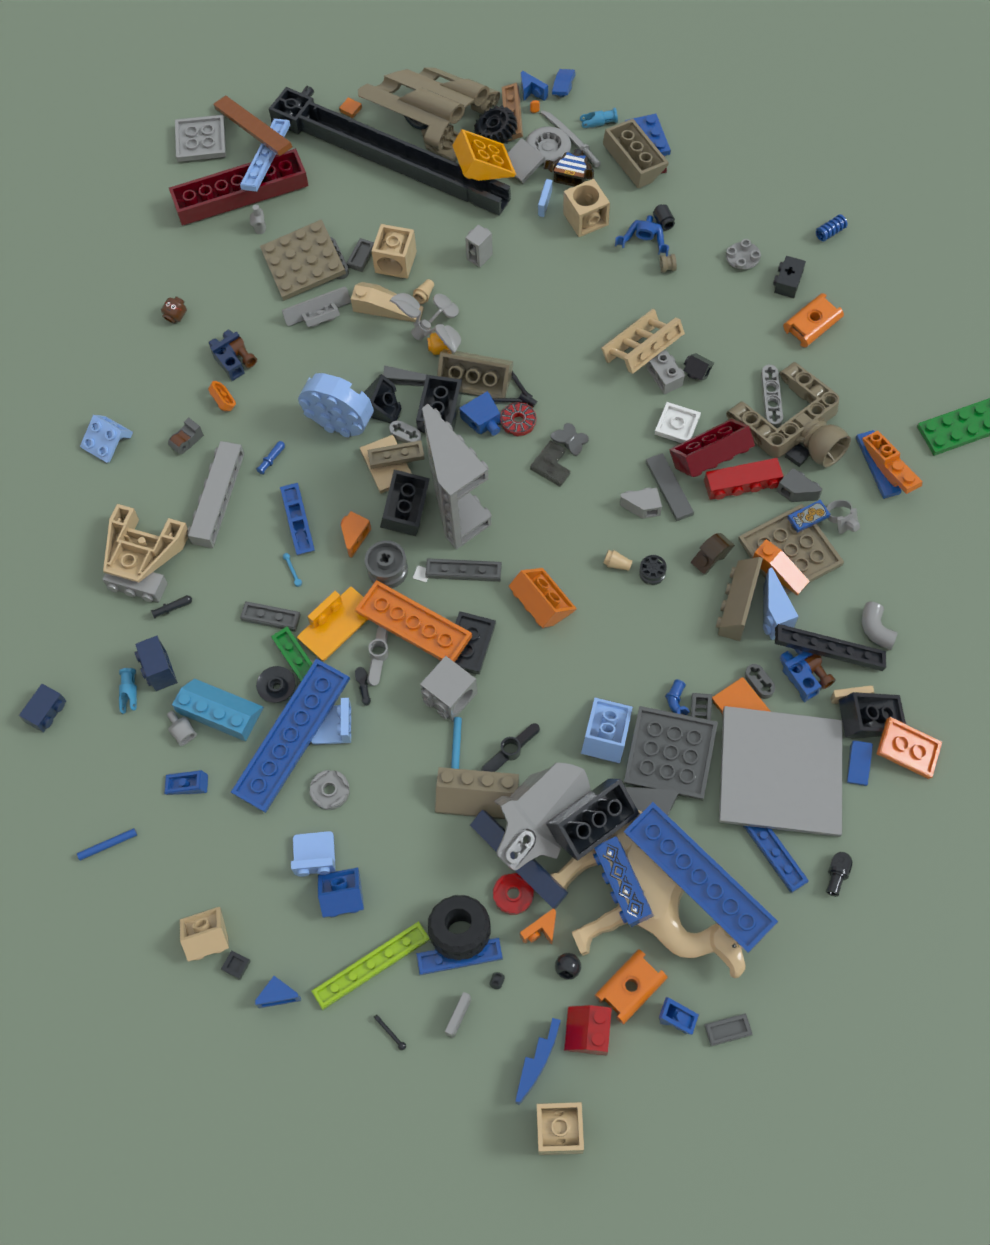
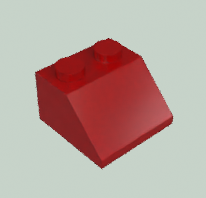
M593 1005L568 1006L564 1051L607 1056L612 1008Z

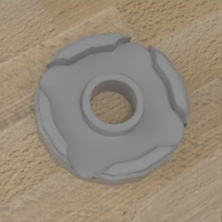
M324 770L312 779L310 796L319 808L333 810L342 806L347 801L350 793L349 783L340 772ZM326 786H334V792L332 794H326L324 792Z

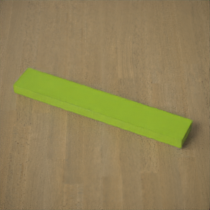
M418 921L311 992L322 1010H324L430 941V938Z

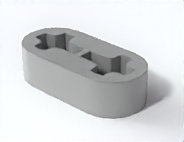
M394 421L389 426L390 435H393L400 442L409 443L421 440L420 431L402 421Z

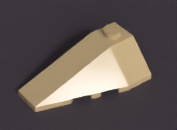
M360 282L355 285L351 296L353 312L411 322L416 321V318L407 316L397 305L390 302V299L397 295L396 293L377 284ZM420 305L419 310L421 311V316H420V320H421L424 307Z

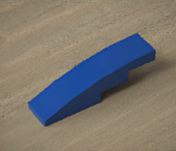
M298 483L280 487L296 554L300 555L315 551Z
M552 1018L548 1039L539 1037L534 1059L525 1057L515 1101L516 1104L520 1105L544 1070L554 1047L561 1020Z

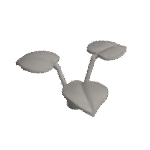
M400 293L390 299V302L397 305L407 316L416 318L415 327L411 331L415 339L423 340L424 337L435 331L453 354L456 352L461 343V337L454 328L449 325L444 326L443 324H437L434 328H430L432 321L441 312L449 318L457 316L459 312L458 306L451 302L447 296L436 294L433 297V302L439 310L429 321L425 319L419 321L421 316L420 304L411 295Z

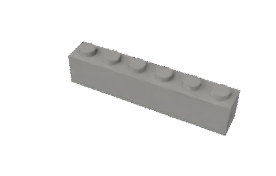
M220 441L219 447L215 449V458L209 466L208 479L206 478L204 481V491L199 496V505L193 513L192 526H189L187 536L193 545L214 547L244 457V451L240 444Z

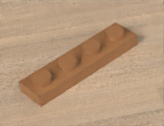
M517 83L502 87L503 107H508L514 112L518 127L516 134L512 135V139L507 141L523 137L519 86Z

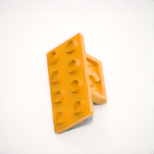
M349 587L341 596L334 591L308 615L310 625L297 636L298 640L324 662L368 620L355 611L364 597L353 587Z

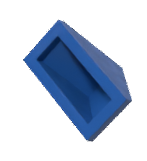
M273 976L256 998L255 1005L258 1008L299 1002L301 997L297 992Z

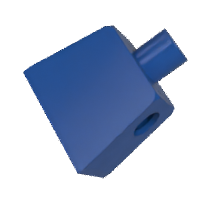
M488 391L459 408L460 418L478 434L489 431L492 436H495L500 432L501 429L498 426L501 422L500 412Z

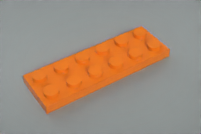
M377 580L355 609L357 614L439 660L447 656L455 662L472 638V633Z

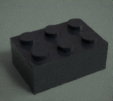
M426 375L416 418L417 429L420 432L425 433L422 408L427 404L433 409L436 408L444 422L448 421L454 431L463 393L462 379Z
M394 469L380 528L416 536L430 478Z

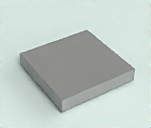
M522 138L508 152L516 172L515 178L522 183L545 161V157Z

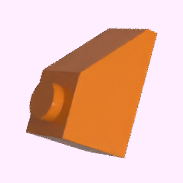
M350 511L348 516L342 519L341 528L348 555L352 558L371 531L370 520Z

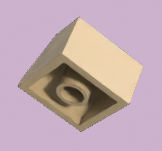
M220 907L180 919V942L188 962L200 960L204 956L213 953H221L229 948L228 935Z

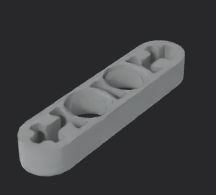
M766 365L761 373L765 419L778 428L783 420L778 369L774 365ZM767 372H770V374H772L771 380H769V374ZM773 386L776 391L770 392L766 387ZM774 401L777 403V406L771 407L768 405V402ZM773 413H775V420H777L776 422H774L773 419H771Z

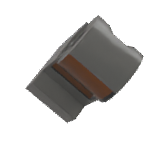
M189 417L184 421L185 425L168 440V445L178 454L185 453L204 436L201 427Z

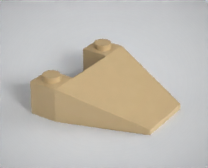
M117 504L109 519L103 572L139 583L183 550L188 539L186 523L168 518L160 536L135 530L139 521L135 509Z

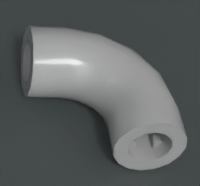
M866 602L861 621L864 633L873 643L882 648L892 650L898 632L883 626L881 618L884 607L875 602Z

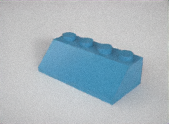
M195 678L180 689L172 703L173 708L178 714L245 742L264 708L261 705Z

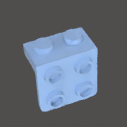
M331 831L294 835V861H291V870L294 875L304 877L309 874L318 873L324 875L336 872L334 834Z

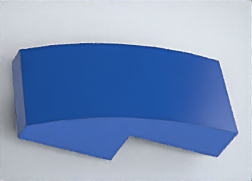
M559 69L554 81L552 95L564 97L569 94L572 89L571 82L575 77V70Z

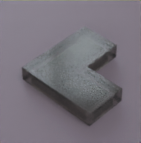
M550 440L531 464L530 470L561 487L571 474L570 470L557 463L566 452V449Z

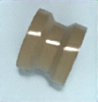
M670 254L669 256L660 255L662 273H665L667 270L676 271L675 254Z

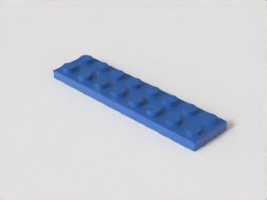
M316 659L231 793L266 813L349 682L350 677Z
M654 802L624 831L645 854L747 953L778 923L757 900Z

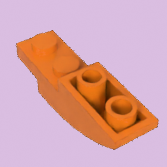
M879 431L863 437L862 441L873 461L894 487L899 486L908 494L922 486L923 481L900 459V452Z

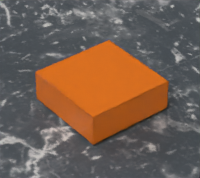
M348 97L339 107L341 113L354 118L361 110L362 104Z

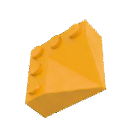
M461 129L452 146L463 175L466 178L480 181L516 176L504 144Z

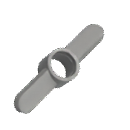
M379 625L376 639L371 641L368 646L371 662L367 682L371 686L379 683L383 662L389 655L386 643L389 631ZM376 647H382L385 649V651L379 655L372 653L373 649Z

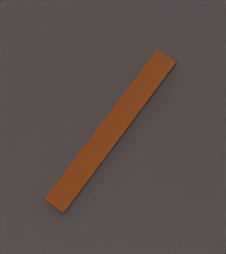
M225 95L213 104L216 110L277 155L281 156L293 147L290 141Z

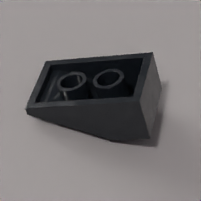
M852 692L838 700L845 738L882 736L886 720L889 717L906 724L900 695Z

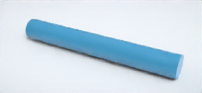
M454 717L451 768L459 769L461 717Z

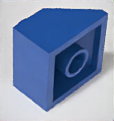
M358 867L318 875V899L323 917H335L339 914L356 913L359 910H364Z

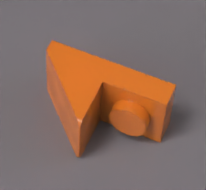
M550 910L521 931L520 938L523 942H534L541 936L540 933L542 932L552 945L556 910Z

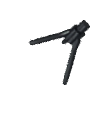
M513 371L511 376L522 392L518 398H492L494 402H524L532 407L538 402L532 398L533 395L525 390Z

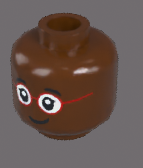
M177 296L175 298H167L161 308L162 317L173 324L180 322L187 312V308L184 305L185 301Z

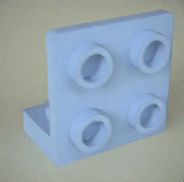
M93 415L80 447L109 463L119 440L131 438L133 432L106 416Z
M341 698V705H333L311 740L313 745L351 743V703L349 698Z

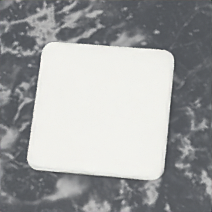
M417 566L413 578L427 582L428 578L425 576L426 568Z

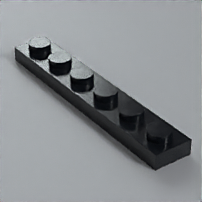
M777 624L775 627L776 645L879 671L886 669V651L782 624Z

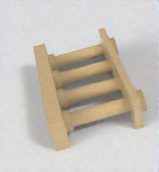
M652 309L601 349L607 363L616 357L621 358L625 361L628 372L633 374L685 333L680 319L675 317L668 324L658 320L655 309ZM655 327L660 329L655 334L650 332ZM642 337L647 339L641 344L637 342ZM629 347L634 348V350H632L628 354L624 352Z

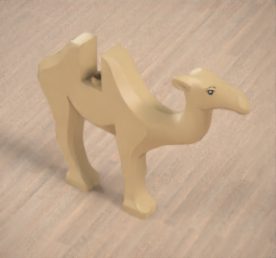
M637 817L607 838L605 841L615 836L620 840L654 914V917L637 924V926L655 935L669 951L679 957L697 958L715 953L729 967L731 977L739 978L746 968L742 947L723 928L716 923L702 932L690 933L682 926L679 916V904L684 891L624 833L626 828ZM595 849L578 861L572 858L558 873L550 875L567 891L569 884L587 868L598 865L593 856L596 853ZM620 904L597 920L572 931L581 955L584 956L590 953V945L593 938L625 925L619 914L622 911Z

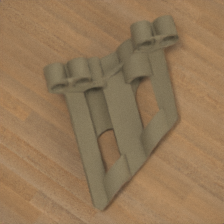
M425 67L419 74L405 69L384 75V80L380 85L372 86L367 83L358 89V96L428 125L424 143L440 150L444 146L445 139H450L453 134L454 126L451 124L457 123L462 118L468 105H471L472 110L484 114V110L488 111L490 107L492 108V105H497L500 99V92L471 79H463L437 68ZM442 77L450 82L440 83L435 80ZM401 85L414 90L402 97L392 94L399 90Z

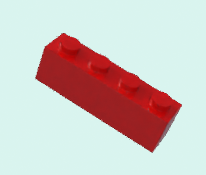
M778 458L707 471L704 483L709 499L719 500L726 496H739L746 492H758L761 489L777 488L784 476Z

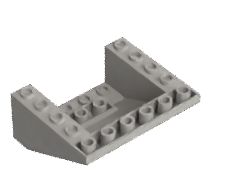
M427 404L422 408L431 474L445 537L457 550L491 526L492 515L490 511L480 505L476 495L472 496L470 493L489 479V468L483 460L480 461L477 458L475 451L471 447L468 448L465 445L461 435L454 433L448 421L444 422L439 411Z

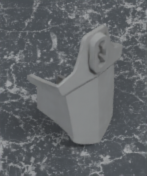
M555 763L548 769L531 774L511 796H501L494 801L501 807L507 821L504 836L496 853L498 858L510 869L518 870L524 864L540 855L557 859L561 846L556 842L546 824L591 791L584 769L572 764ZM526 836L528 842L523 844V837ZM511 852H514L515 854L514 859L510 857Z

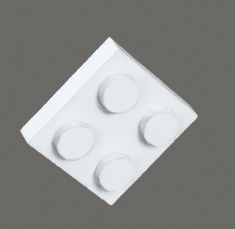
M667 402L654 435L683 443L692 438L701 412Z

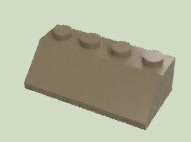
M634 119L605 129L603 145L637 188L652 183L669 165L666 158Z
M444 349L440 352L437 376L462 379L463 393L482 395L488 391L492 398H506L511 380L513 361L456 351L453 354L451 350Z
M756 557L739 560L737 566L732 567L729 578H733L732 584H727L725 591L728 599L723 600L720 610L724 612L723 617H718L716 628H719V636L737 641L741 640L763 558Z
M439 767L436 784L435 813L477 817L481 810H485L492 818L505 819L501 807L494 801L501 796H511L519 788V774Z

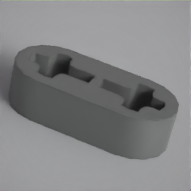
M749 665L745 672V678L759 697L763 699L772 697L775 691L774 682L760 665ZM751 670L753 672H758L757 677L755 675H750ZM763 686L770 687L769 692L766 690L762 691Z

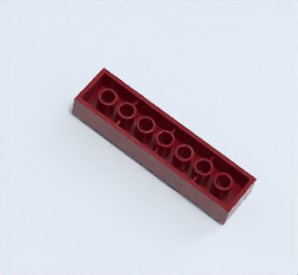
M296 148L285 152L281 156L275 155L258 191L241 190L240 187L252 162L169 187L181 225L183 226L309 186L306 171Z

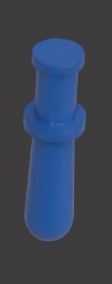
M279 441L276 443L268 456L263 458L261 465L256 468L257 472L263 475L264 471L269 466H272L273 460L285 448L284 442Z

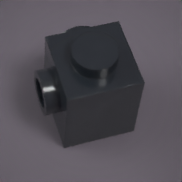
M697 353L691 354L684 362L685 368L683 371L688 373V377L695 380L698 378L702 381L707 379L714 362Z

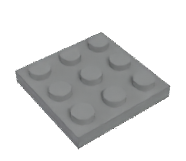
M224 115L175 120L177 162L226 157Z

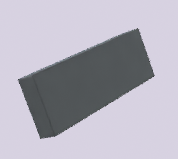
M245 601L240 619L241 621L280 629L288 626L290 631L296 632L301 614L298 611Z

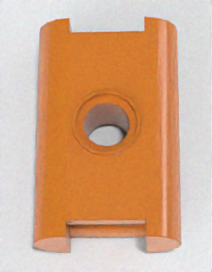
M824 293L819 294L783 324L785 332L787 334L791 332L801 341L800 346L804 348L808 347L844 316L843 310L840 307L837 309L826 299L827 295Z
M640 949L594 995L600 1003L605 1001L618 1014L616 1019L622 1024H625L668 978L662 970L658 973L644 959L646 954ZM630 981L634 982L637 990L630 992L626 989L625 984Z

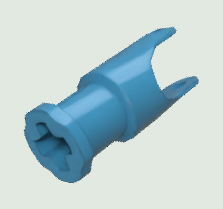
M616 108L603 112L601 110L581 115L582 127L603 126L609 122L618 123Z
M123 668L119 670V675H121L119 710L122 714L126 713L128 699H130L131 710L135 711L137 709L136 669Z

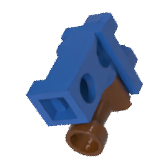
M795 649L798 656L793 657L789 651H786L780 656V661L784 666L782 671L799 691L803 702L818 695L821 687L826 689L836 681L832 674L827 675L821 666L822 658L820 655ZM812 673H815L820 678L819 682Z

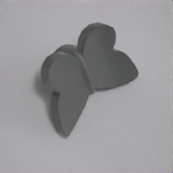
M566 423L563 430L559 429L551 434V439L556 443L564 444L573 456H578L582 451L583 445L589 441V437L586 434L576 433V429L571 423Z

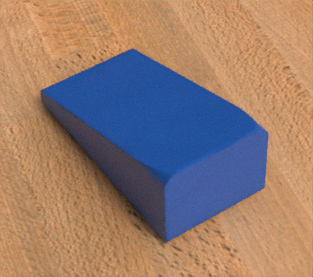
M852 741L849 753L847 783L868 785L872 743Z
M202 770L168 774L165 779L164 794L207 793L208 774Z

